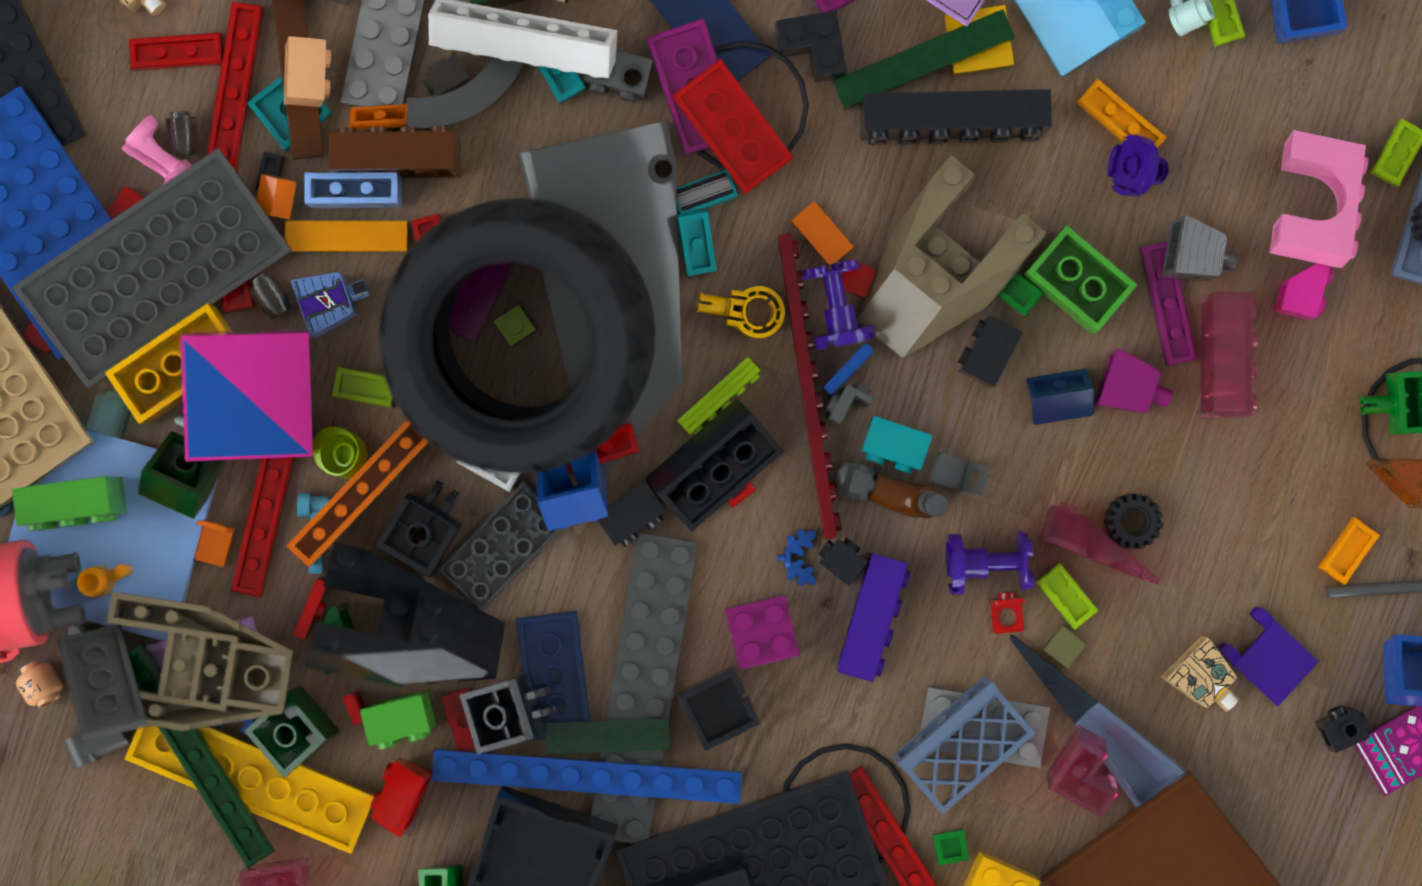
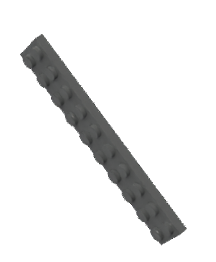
M637 533L639 538L636 539L600 761L661 765L698 542ZM594 793L591 816L619 825L614 841L634 844L648 839L650 836L656 798Z

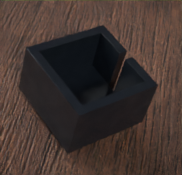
M733 665L678 692V698L705 751L761 724L749 697L742 698L741 696L746 692Z

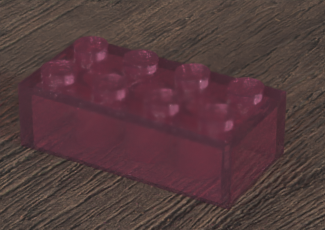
M1213 292L1201 297V419L1252 417V411L1256 410L1257 397L1256 393H1252V380L1256 379L1257 365L1256 362H1252V349L1256 348L1257 334L1256 331H1252V318L1256 317L1257 303L1256 300H1252V292Z

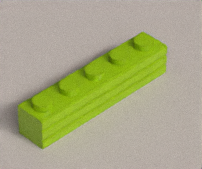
M747 357L678 419L677 422L689 435L692 433L695 435L703 428V423L706 421L710 422L718 415L716 412L720 408L724 410L732 403L730 399L734 395L739 397L746 390L744 387L749 382L753 384L759 379L760 376L758 374L761 370Z

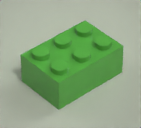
M1067 225L1057 233L1022 275L1042 290L1048 299L1091 335L1097 333L1137 286L1133 280Z
M103 476L12 489L16 525L27 526L28 531L57 529V522H59V527L87 525V518H90V523L118 520L117 514L127 513L122 477Z

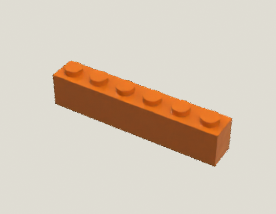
M406 420L286 547L308 567H311L429 442Z

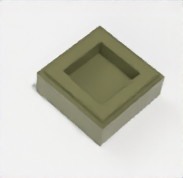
M1061 625L1042 649L1068 669L1087 645Z

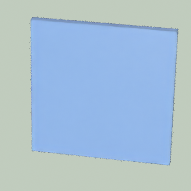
M87 430L95 443L33 486L103 476L122 477L127 513L117 514L118 520L90 523V518H87V525L59 527V522H57V529L28 531L27 526H17L15 517L8 542L23 539L29 540L36 548L39 556L50 555V557L77 552L81 561V571L67 573L68 579H64V581L69 583L67 588L50 590L52 607L60 609L82 604L87 621L105 626H113L117 624L107 623L112 592L178 602L185 601L196 561L194 556L203 527L197 525L198 520H207L217 481L207 502L197 516L192 519L138 494L142 469L158 448ZM120 564H129L133 568L132 574L115 581L112 591L105 596L88 597L82 594L77 587L79 574L87 568L104 566L111 570ZM120 625L121 629L127 632L161 641L168 639L169 632Z

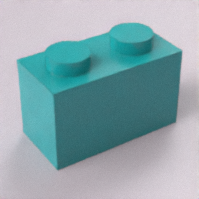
M873 416L861 452L867 453L865 459L883 465L885 459L896 463L894 469L912 474L913 469L917 471L922 469L933 435Z

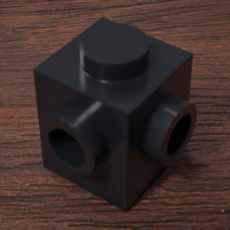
M847 537L843 542L838 538L834 543L828 540L818 553L822 557L818 563L848 586H850L868 561L858 554L861 548Z
M1345 705L1327 711L1328 716L1315 721L1327 749L1335 753L1370 738L1366 730L1369 728V723L1365 715L1361 711L1358 712L1357 709L1345 707Z

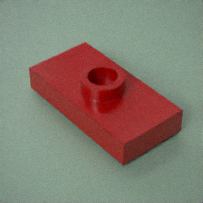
M318 577L313 585L293 633L296 637L305 640L314 620L320 621L327 606V603L322 602L328 588L323 586L324 577Z
M471 686L441 696L457 749L464 751L476 750L459 696L472 691Z

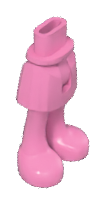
M149 115L130 133L121 149L130 157L137 159L164 178V185L192 165L186 159L181 161L170 155L156 143L153 135L157 129L158 121L152 115Z

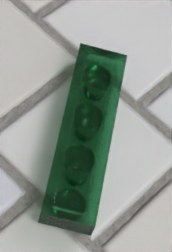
M669 718L545 723L546 754L670 750Z

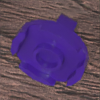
M1127 135L1124 137L1127 140L1122 145L1116 144L1113 148L1107 172L1108 177H1113L1115 186H1112L1115 192L1124 196L1138 197L1147 192L1152 184L1159 185L1165 181L1169 173V165L1165 159L1159 157L1158 149L1152 140L1141 135Z

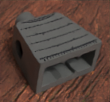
M1185 215L1171 221L1161 277L1208 281L1220 277L1222 269L1232 272L1237 266L1238 255L1225 251L1227 244L1225 233Z

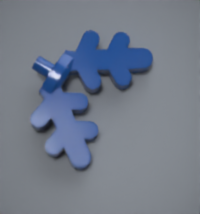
M799 529L797 531V540H795L793 535L787 536L788 546L784 548V554H777V561H784V567L788 569L787 579L793 580L795 575H797L798 585L803 586L805 582L814 585L816 578L810 574L813 572V568L807 566L802 569L801 566L804 564L802 559H797L794 562L791 561L792 553L798 556L804 555V551L800 549L802 546L811 549L813 543L810 541L816 537L814 530H809L805 533L803 529Z

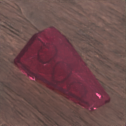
M1063 502L1060 503L1059 507L1056 505L1050 506L1038 540L1143 581L1158 585L1160 579L1087 518L1076 514L1078 508Z

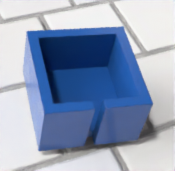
M1271 0L1277 44L1337 35L1347 29L1343 0Z
M596 451L570 462L578 483L577 486H573L566 465L556 469L537 472V503L548 531L565 529L571 525L587 521H597L600 518L608 517L606 478Z
M1395 634L1383 644L1385 704L1422 706V636Z

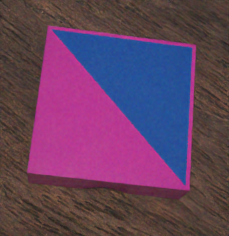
M270 330L253 334H235L230 332L181 333L185 461L313 457L308 330Z

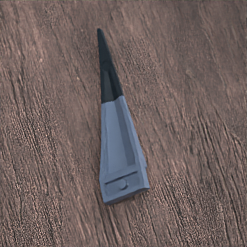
M1010 635L1012 643L1052 693L1136 808L1186 772L1184 767L1017 637Z

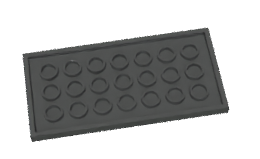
M217 148L11 288L84 385L89 388L104 378L106 371L207 303L212 305L289 253L292 249L222 150Z

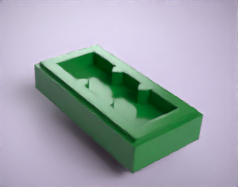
M1017 272L997 297L1023 317H1026L1044 295V292Z

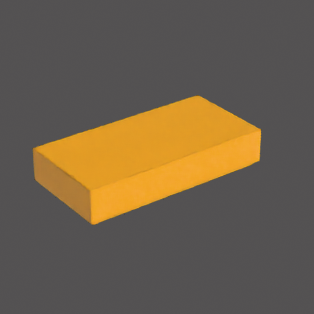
M1352 517L1320 562L1318 568L1342 585H1346L1380 535L1357 518Z

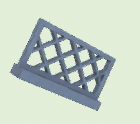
M984 675L892 757L943 815L1036 733L1002 695L994 683ZM997 698L1002 703L1001 717H986V706ZM1007 711H1008L1014 718H1007ZM968 721H979L978 738L962 737L963 726ZM985 722L1001 723L999 739L984 738ZM1006 723H1018L1025 730L1016 739H1005ZM945 741L956 742L955 758L939 757L940 746ZM962 742L977 743L976 759L960 758ZM983 743L999 744L998 755L992 760L982 759ZM921 762H933L932 778H919L913 772V769ZM938 763H954L953 779L937 778ZM960 764H976L975 775L969 780L958 779ZM924 783L931 784V789L929 790ZM936 784L952 785L951 796L941 804L935 797Z

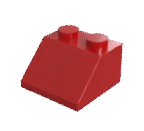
M401 757L396 759L394 764L389 762L382 776V779L386 781L382 792L377 791L370 805V808L374 809L371 819L394 835L401 837L413 822L431 779L432 770Z

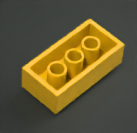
M207 303L105 372L139 424L150 425L183 402L181 333H233L216 306Z

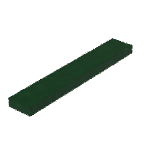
M1004 9L973 21L968 26L964 25L835 79L833 84L842 106L846 110L860 104L864 93H887L1014 40L1015 36Z

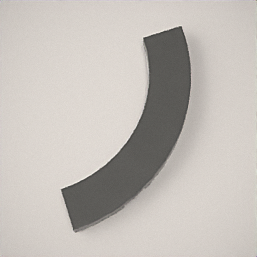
M491 57L483 70L467 84L454 91L434 97L407 98L406 127H417L418 130L431 129V127L436 126L445 127L476 115L494 103L509 88L524 63L504 61L500 58Z

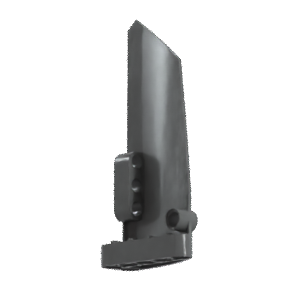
M667 120L518 154L528 198L562 205L598 223L628 252L645 282L655 318L654 360L650 377L643 393L631 414L622 424L632 423L636 438L683 383L678 225L676 219V174L678 164ZM667 160L671 163L672 173L670 176L661 177L656 173L655 166L658 161ZM542 269L571 394L580 384L588 365L590 355L589 327L583 309L574 294L558 278ZM617 460L601 464L604 475Z

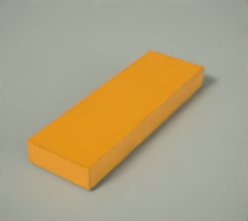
M1098 78L1076 102L1122 143L1127 140L1124 138L1127 135H1141L1152 140L1158 148L1167 138Z

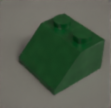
M171 431L142 469L138 494L194 519L207 502L226 460L185 461L184 436Z
M300 685L287 692L283 714L260 717L244 732L280 775L285 778L321 750L340 730Z

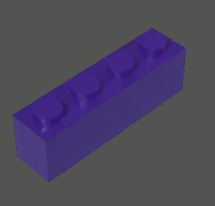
M870 553L836 667L837 672L870 682L874 681L875 676H881L885 659L880 657L883 647L890 646L894 630L889 629L892 617L897 618L902 605V600L898 599L901 587L906 589L911 571L906 570L907 563Z

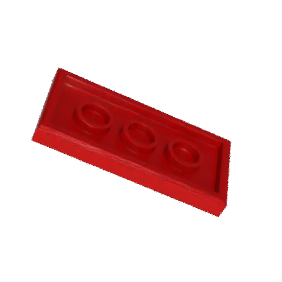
M721 59L672 95L673 99L745 195L794 158Z

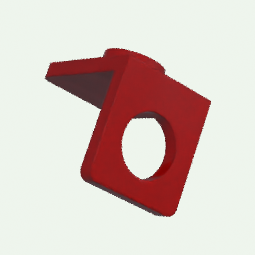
M1016 591L998 593V598L990 599L992 626L995 634L1022 632L1024 630L1021 603H1026V598L1017 596ZM1009 608L1015 612L1016 620L1013 625L1003 626L999 622L998 616L1003 609Z

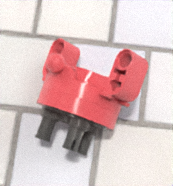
M23 539L0 543V663L14 659L16 655L20 654V648L44 644L48 639L49 633L58 631L59 627L84 624L86 622L85 610L82 604L55 609L52 607L50 590L68 587V581H64V579H68L67 573L81 571V561L77 552L50 557V555L39 556L36 548L29 540Z

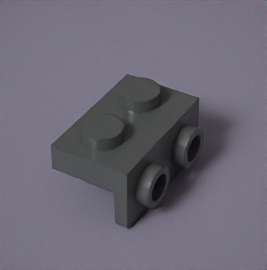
M854 383L852 386L847 384L840 395L835 393L825 409L826 412L830 413L827 420L839 425L853 399L867 407L872 405L875 399L869 396L871 390L858 383Z

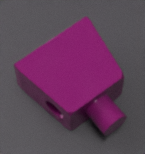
M1117 348L1111 351L1094 405L1143 414L1148 412L1151 403L1167 407L1173 391L1157 385L1161 371Z

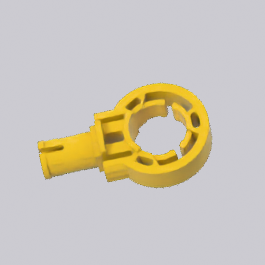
M754 286L744 291L730 290L729 296L740 297L745 300L699 293L698 301L709 303L710 305L699 303L697 304L696 312L741 319V321L726 319L725 325L736 327L743 335L750 338L768 337L774 334L784 321V303L781 297L768 287ZM754 292V296H748L749 293ZM759 292L768 294L777 305L776 308L772 300L768 302V305L771 307V317L764 326L767 328L772 323H774V326L765 333H753V330H761L763 327H757L749 323L745 313L746 306L752 299L760 298L767 300L768 297L758 295ZM739 306L740 311H733V307Z

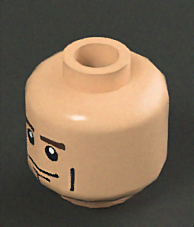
M33 661L20 669L22 674L16 680V686L28 705H37L40 709L61 697L60 692L63 689V682L50 663L39 664L37 661Z

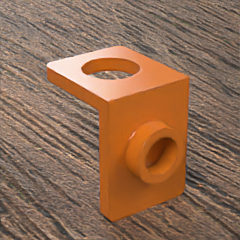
M198 520L197 525L203 527L194 556L195 560L223 567L227 559L235 527L209 520Z

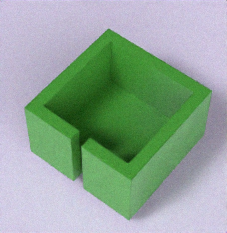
M429 689L372 703L360 710L369 747L378 745L379 750L396 746L397 743L402 741L401 738L408 737L409 742L427 738V735L431 734V730L438 725Z

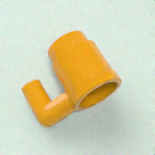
M120 564L111 570L104 566L87 568L79 574L77 587L82 594L88 597L105 596L112 591L115 581L131 575L133 568L129 564Z

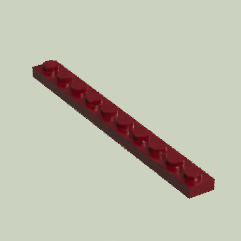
M791 233L778 235V245L823 539L826 540L837 538L836 531H841L842 528L839 512L833 513L832 501L837 500L835 483H829L827 471L832 470L830 452H824L822 440H828L825 421L819 422L818 410L823 409L821 392H815L813 380L818 379L816 361L810 362L809 350L814 349L811 331H805L804 319H809L807 301H801L799 289H804V280H801V277H803L802 270L796 271L795 259L800 258L797 240H791Z

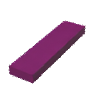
M1167 242L1140 247L1139 249L1165 366L1167 367L1198 359L1180 279L1161 277Z

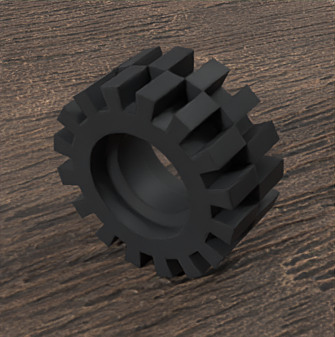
M1127 494L1117 497L1115 501L1109 504V509L1105 511L1106 520H1104V525L1107 527V530H1105L1107 535L1111 536V540L1124 548L1141 549L1145 548L1146 545H1151L1154 543L1153 540L1161 534L1159 529L1163 528V523H1161L1163 515L1162 512H1159L1157 503H1153L1151 498L1142 494ZM1131 509L1140 511L1144 516V526L1137 533L1127 532L1122 525L1123 515Z

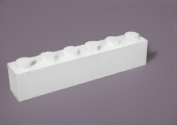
M436 0L428 13L429 45L440 47L444 50L453 49L469 52L473 55L496 57L504 61H517L537 67L555 68L563 72L588 74L596 78H609L616 62L617 30L455 0Z

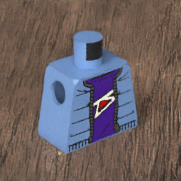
M341 272L291 281L309 334L314 338H318L356 317L358 311L354 301L370 296L364 279L348 284L345 275Z

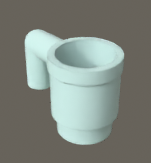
M1170 0L1169 17L1179 36H1184L1206 25L1207 21L1215 18V13L1209 0H1189L1184 3L1183 0Z

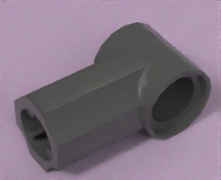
M129 731L82 741L81 734L64 740L74 768L77 769L101 759L102 755L131 744V735Z

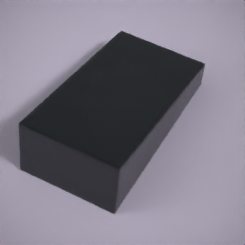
M264 152L255 189L258 190L261 174L280 176L285 159L284 156Z

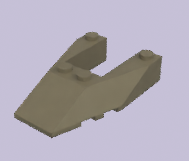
M952 155L930 179L893 229L878 265L877 273L857 317V321L862 326L874 325L876 337L902 359L936 340V338L947 331L956 328L977 313L984 311L1046 240L1047 233L1022 213L985 258L979 262L942 232L937 226L975 183V174Z
M112 592L107 623L169 632L158 693L139 690L147 725L185 731L284 713L294 654L293 650L207 606Z

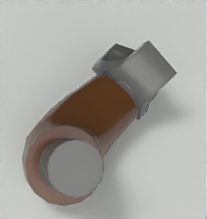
M848 460L844 461L842 468L837 471L835 482L837 483V494L864 502L869 493V501L893 512L913 518L929 519L942 515L947 509V499L934 486L904 481L876 472L874 475V468Z

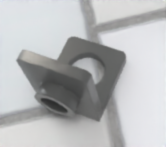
M939 452L930 480L931 482L960 491L983 495L990 466ZM979 470V482L973 487L972 477Z

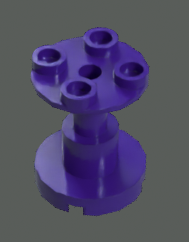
M857 259L832 263V270H829L828 265L802 270L803 277H801V280L823 277L829 309L823 310L828 333L814 337L816 350L828 349L830 345L835 347L844 346L876 337L874 325L858 326L854 305H847L841 272L861 268V264H858Z
M1017 530L1016 552L987 553L986 547L963 548L961 534H947L946 572L947 577H952V583L948 584L950 595L964 594L965 579L987 578L990 571L1017 570L1020 590L1026 591L1027 588H1033V572L1028 569L1027 558H1032L1033 547L1031 539L1027 538V533Z

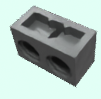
M616 50V62L609 78H596L585 74L584 81L587 86H590L589 90L592 92L607 95L608 91L620 94L619 98L622 100L636 103L637 99L645 100L654 67L653 60ZM630 73H637L642 77V80L636 86H629L625 83L626 76Z

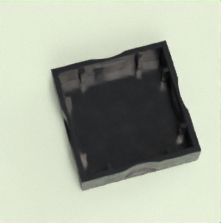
M502 786L496 796L483 836V844L467 886H598L619 825Z

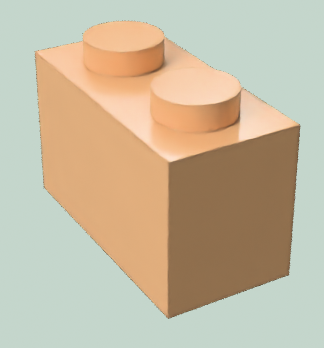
M288 36L285 44L284 104L321 107L324 98H329L330 80L325 79V68H330L331 50H326L325 39Z

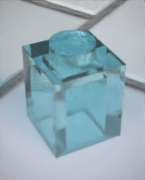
M107 390L106 395L96 393L86 429L112 437L124 438L131 412L118 392Z

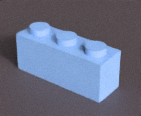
M397 172L305 173V204L310 208H403V178Z

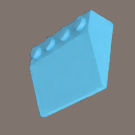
M1014 0L1061 77H1064L1139 31L1146 23L1132 0Z

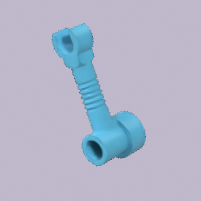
M298 493V517H311L312 519L330 501V496H312L311 493ZM323 554L309 567V573H323Z

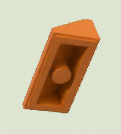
M407 104L350 108L348 127H353L357 130L369 129L370 127H406Z

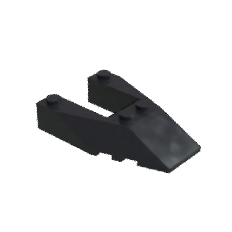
M334 542L323 586L384 599L378 632L376 635L316 622L306 667L398 687L405 686L406 683L417 682L438 684V681L458 679L457 682L496 679L505 622L365 548Z

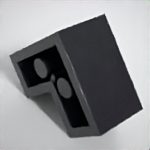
M836 10L776 20L775 33L779 53L785 57L810 53L815 83L838 79L846 75L847 69Z

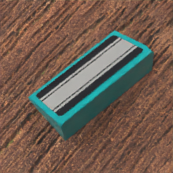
M727 170L676 188L677 210L679 214L707 210L738 198L736 188Z

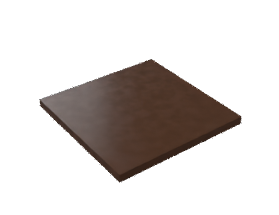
M1190 770L1183 773L1041 876V881L1045 886H1282Z

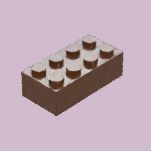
M442 126L431 127V132H418L417 127H400V132H388V128L370 127L369 132H357V129L353 127H340L338 132H329V170L333 173L397 172L402 178H461V141L454 131H449V127Z

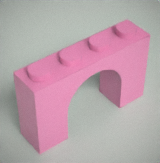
M1296 130L1291 133L1284 143L1281 170L1315 177L1323 181L1335 195L1337 212L1335 217L1327 220H1312L1282 213L1273 225L1269 253L1343 268L1350 259H1354L1358 249V241L1354 240L1355 231L1358 230L1362 214L1358 212V206L1365 193V185L1361 184L1362 175L1366 173L1369 161L1368 157H1365L1366 145Z

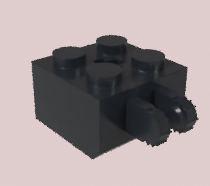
M438 480L429 491L425 500L412 492H407L376 544V547L428 577L434 576L464 525L462 521L449 514L459 497V492L453 490L448 495L442 509L433 505L436 497L442 491L443 483ZM424 527L427 538L418 542L415 540L417 535L414 534V530Z
M524 674L459 695L477 755L520 743L546 733L542 716L557 712L555 705H547L539 709L536 698L548 696L551 693L549 686L533 690L529 674Z

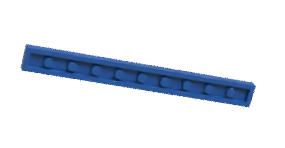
M437 748L434 749L432 781L740 804L742 771L491 752L477 755L476 751Z

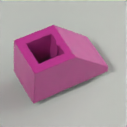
M1313 263L1282 281L1273 312L1307 321L1317 319L1318 315H1321L1324 311L1326 298L1323 297L1325 286H1329L1332 281L1334 269L1328 265Z

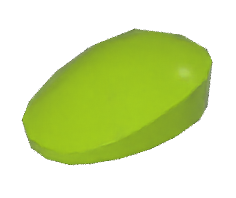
M339 426L326 427L321 429L313 439L314 461L319 468L330 475L341 479L352 478L367 462L368 452L365 443L357 434L347 428Z

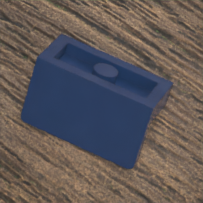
M1087 369L1026 378V387L1032 403V421L1034 425L1093 415L1094 388Z

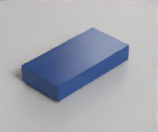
M865 343L822 389L829 396L834 395L873 353V349Z

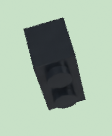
M991 315L985 321L980 319L972 332V336L976 337L971 348L966 346L958 359V363L962 364L959 372L989 388L995 387L1023 332Z
M644 481L608 506V517L600 518L597 521L614 546L621 543L623 547H626L639 538L636 533L644 526L651 530L664 521L662 514L666 510L648 483Z

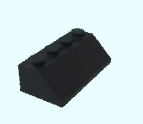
M736 398L645 479L692 532L784 451L755 416Z

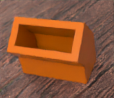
M261 174L256 200L268 216L290 220L297 182L293 179L271 174Z

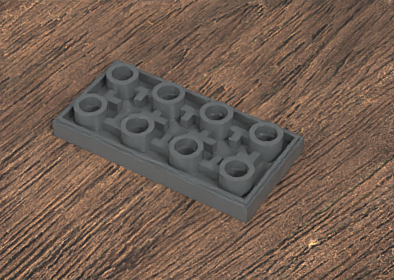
M522 482L438 570L472 604L484 611L563 529L548 531L537 503V494L525 482Z

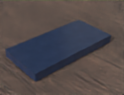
M649 0L671 29L704 18L714 49L721 45L739 41L762 44L728 0ZM739 47L720 51L716 56L718 60L721 59L739 82L767 60L771 54L765 50Z
M570 611L516 618L523 675L529 674L533 690L548 686L551 693L548 696L536 698L539 709L547 705H555L557 711L542 716L546 733L532 738L531 741L592 733L578 612Z

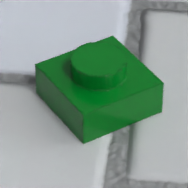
M963 828L932 833L939 866L969 860Z

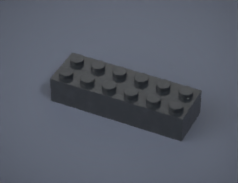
M1051 89L864 93L860 103L861 141H868V145H885L886 140H898V144L911 145L916 144L917 139H929L930 144L947 143V139H959V143H976L978 138H990L992 143L1008 142V137H1020L1021 142L1039 141V137H1043L1052 127Z

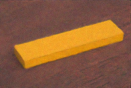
M285 221V240L292 249L290 252H408V221Z

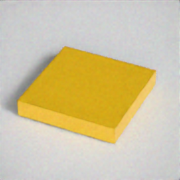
M1006 5L981 8L977 11L971 22L1004 9L1007 17ZM948 14L944 15L946 32L964 26ZM1011 41L952 65L953 76L1013 67L1014 58Z

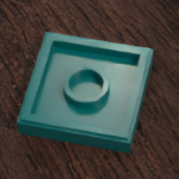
M280 76L248 101L247 104L284 151H288L291 146L284 104L282 76ZM324 102L321 107H318L321 125L333 113Z

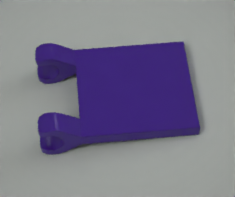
M1256 606L1250 612V616L1264 627L1265 630L1242 655L1233 646L1225 642L1217 650L1223 658L1231 663L1270 701L1279 706L1319 661L1278 624L1265 609Z

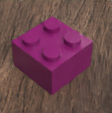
M785 594L725 608L739 670L800 656Z

